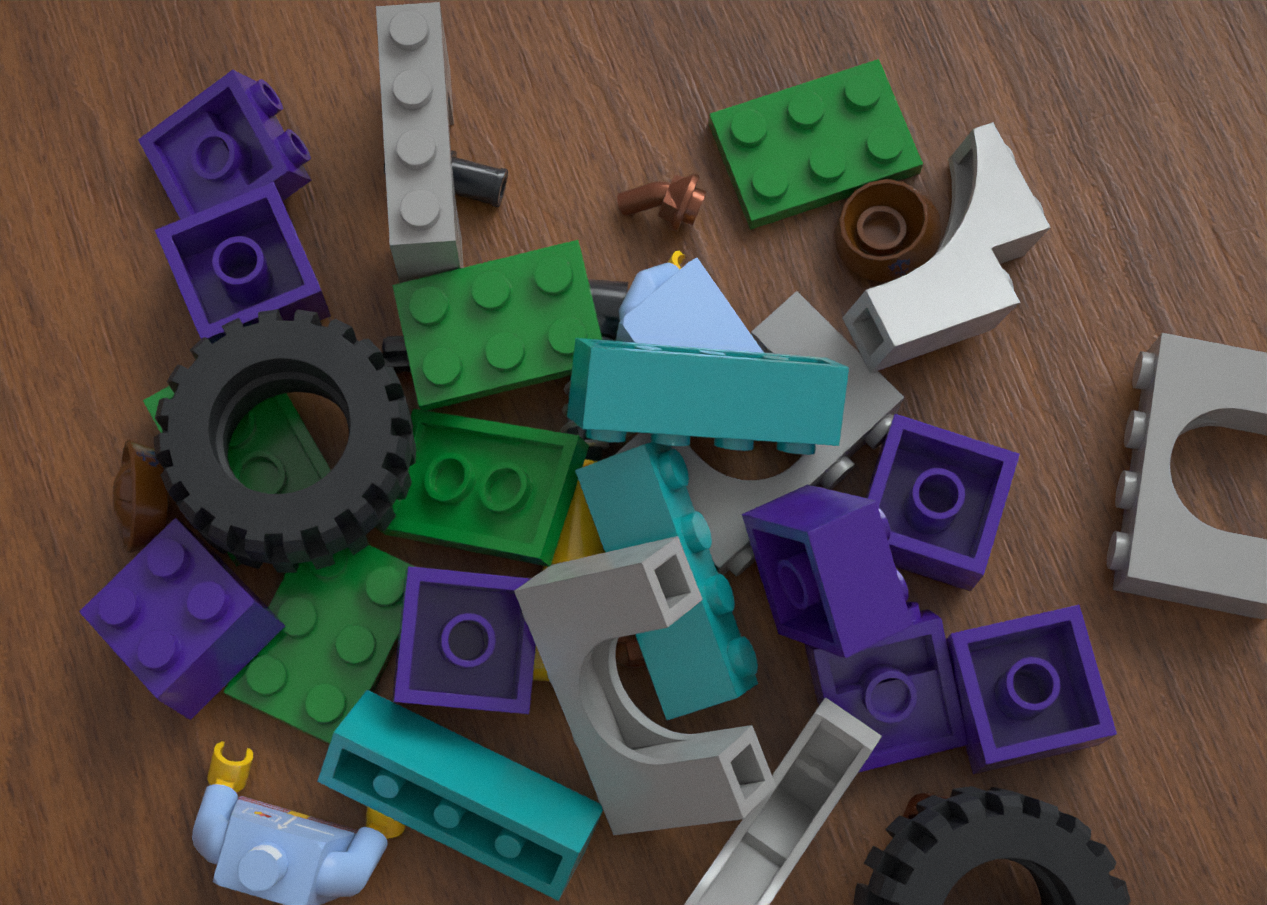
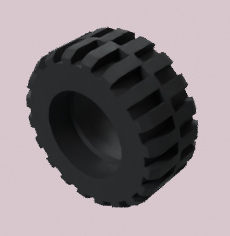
M278 309L258 312L259 323L244 327L240 318H237L222 325L221 327L226 336L213 344L206 337H203L190 349L195 361L188 369L182 365H176L167 380L168 385L174 392L173 398L159 399L155 420L163 431L153 437L155 457L164 469L160 476L169 495L176 502L180 511L193 528L197 529L207 543L222 554L230 552L234 554L239 563L259 569L264 562L272 564L278 573H297L298 563L312 561L316 570L334 565L335 561L332 554L347 547L354 556L369 545L366 534L375 526L379 530L385 531L396 517L392 506L396 499H406L412 483L409 467L416 464V443L412 431L414 426L402 385L393 367L386 366L382 352L369 339H363L359 342L353 327L337 319L330 321L328 327L322 326L317 312L297 310L294 315V321H283ZM305 392L322 396L339 406L348 424V443L336 466L317 483L292 493L268 494L245 487L233 474L228 462V449L232 435L242 418L262 401L284 393Z
M973 786L952 789L951 797L947 799L932 795L916 803V810L919 814L911 820L899 815L885 829L893 839L884 851L875 846L871 848L863 864L874 869L868 885L863 883L856 884L853 900L855 905H943L956 882L971 869L991 860L1008 859L1021 864L1029 870L1039 890L1041 905H1129L1131 902L1126 882L1111 876L1109 873L1115 869L1116 860L1106 845L1091 840L1092 830L1078 818L1060 812L1057 806L1011 790L991 787L989 791H985Z

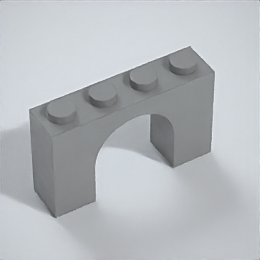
M440 2L376 6L389 243L399 283L464 268L462 236L456 207L449 125L454 124L451 72Z
M797 291L751 332V335L764 353L825 357L849 367L840 445L816 444L815 454L802 455L789 469L776 476L761 480H740L723 475L705 463L690 446H671L672 449H676L682 455L689 474V483L686 487L695 511L700 512L708 523L712 537V545L709 550L718 574L724 575L730 570L737 577L756 561L742 518L743 513L807 484L816 487L822 485L825 489L832 490L855 467L850 458L867 443L874 450L883 443L894 414H897L904 399V396L878 371L870 373L861 354ZM638 433L616 454L651 442V433Z
M1161 333L1147 352L1140 351L1133 372L1132 386L1133 388L1141 389L1138 411H1131L1124 434V447L1133 450L1130 471H1122L1116 490L1115 505L1116 508L1124 509L1121 532H1113L1107 553V568L1115 570L1113 590L1265 620L1267 618V539L1222 531L1196 518L1183 505L1175 491L1170 472V459L1177 437L1199 427L1219 426L1267 435V353Z
M678 536L553 564L514 590L522 609L523 617L529 626L546 668L549 681L560 702L571 729L573 740L582 756L595 788L598 801L602 805L613 835L744 819L776 788L752 725L698 734L673 732L647 718L628 697L620 681L615 658L618 637L668 628L703 600Z

